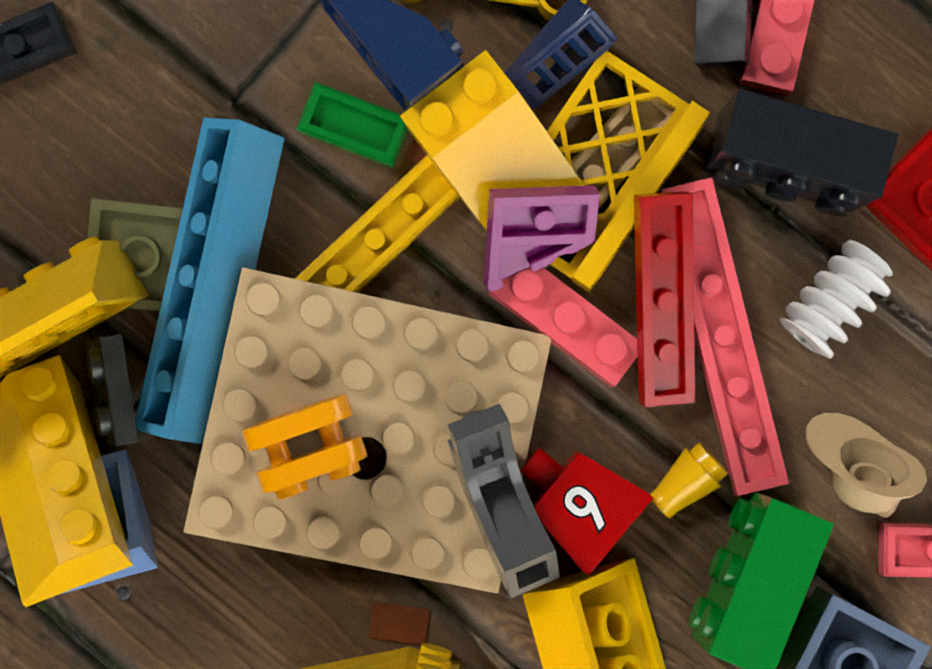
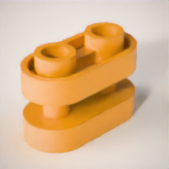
M346 393L278 415L241 430L248 451L265 447L271 465L256 471L263 493L275 492L277 500H281L308 490L309 487L306 480L327 473L329 480L333 481L361 470L358 461L368 456L362 437L359 434L344 438L339 424L340 420L353 415ZM318 429L323 446L292 457L286 440Z

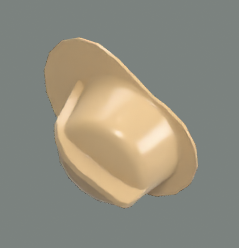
M822 413L813 417L806 426V441L812 453L825 466L831 469L835 493L841 501L851 508L861 512L876 513L888 518L895 512L901 499L911 498L922 492L927 483L926 470L918 459L895 446L870 426L854 417L841 413Z

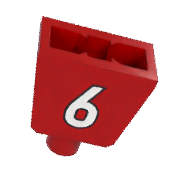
M539 447L520 469L523 475L541 489V492L532 501L540 521L587 576L590 575L654 498L648 492L578 451H575L562 466Z

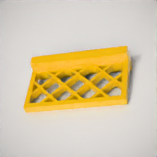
M608 51L594 61L547 130V133L554 142L559 135L561 136L562 147L558 148L572 168L571 153L595 148L601 149L605 175L581 180L585 186H596L606 183L608 185L611 204L605 213L597 215L598 223L596 224L595 242L579 250L570 264L560 257H557L550 264L588 293L592 291L635 228L634 195L658 193L706 124L710 114L708 110L694 101L690 104ZM605 67L624 78L628 96L598 102L594 83ZM633 85L646 93L634 95ZM589 92L592 104L579 106ZM658 100L674 111L663 127L642 131L636 104ZM630 105L635 132L605 138L600 111ZM593 112L599 139L568 145L565 126L570 118ZM656 137L648 150L645 151L643 139ZM637 141L640 162L635 169L612 174L607 146ZM627 179L616 195L614 182Z

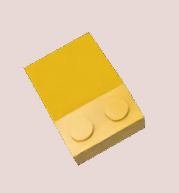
M486 50L400 115L407 130L485 231H487L489 189L585 186L519 91Z

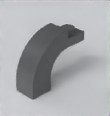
M497 404L483 411L471 412L461 420L448 424L451 437L448 440V444L461 485L486 548L510 599L560 578L556 550L526 490L515 456L509 420L501 405Z

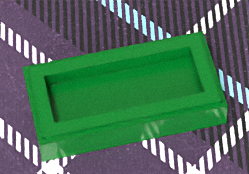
M317 82L313 85L296 128L297 132L391 169L395 167L408 133L400 117L401 114Z

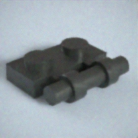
M122 334L85 341L87 362L82 363L85 379L90 378L95 409H90L92 425H97L100 445L119 446L139 442Z

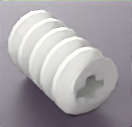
M848 240L842 245L841 252L843 256L835 255L828 261L830 272L820 271L814 276L816 288L807 286L800 291L802 303L791 302L787 305L786 314L789 320L779 317L782 326L802 345L829 359L834 356V353L826 342L830 337L841 343H846L848 340L840 325L843 322L856 328L862 325V321L855 312V309L860 307L869 312H874L877 309L869 296L870 292L873 291L884 297H888L891 293L883 280L885 276H893L889 265L868 247L853 240Z

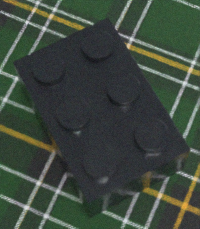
M739 89L719 111L703 171L714 173V180L726 186L744 188L746 183L766 188L764 194L772 199L795 202L796 197L816 202L815 209L819 212L833 216H846L847 212H853L882 197L899 134Z

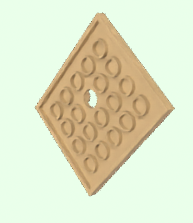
M242 267L183 533L498 594L501 578L486 548L461 485L448 444V440L451 439L448 424L461 420L471 412L483 411L500 404L509 420L515 456L520 470L527 459L551 339L540 333ZM346 393L353 415L339 421L343 436L347 438L360 434L362 438L370 437L379 441L386 452V463L383 470L377 476L369 479H360L349 475L333 481L329 480L326 473L306 480L309 487L308 490L281 500H277L275 492L263 493L256 471L271 465L265 447L248 451L241 430L278 415ZM318 429L286 440L292 457L323 446Z

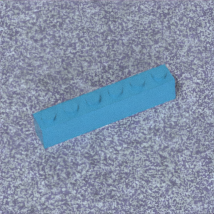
M203 117L135 419L137 431L170 440L203 444L242 267L255 270L257 266L284 137L242 120Z

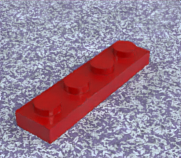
M680 191L634 195L639 403L644 407L695 403L692 193Z

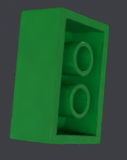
M755 492L747 494L745 500L739 498L730 514L728 527L732 528L733 531L726 549L722 547L717 549L709 567L708 576L712 577L713 581L706 598L699 596L692 608L688 622L689 626L693 627L691 636L709 655L740 668L776 669L834 523Z

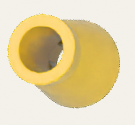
M700 442L691 450L685 447L657 488L650 493L654 497L652 502L670 519L678 511L722 487L719 481L728 472Z

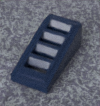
M567 0L504 74L519 91L524 100L530 106L537 109L604 54L618 38L592 8L579 0ZM568 43L570 46L563 52L560 47ZM548 57L555 61L550 69L543 63ZM533 70L541 77L536 85L526 77Z

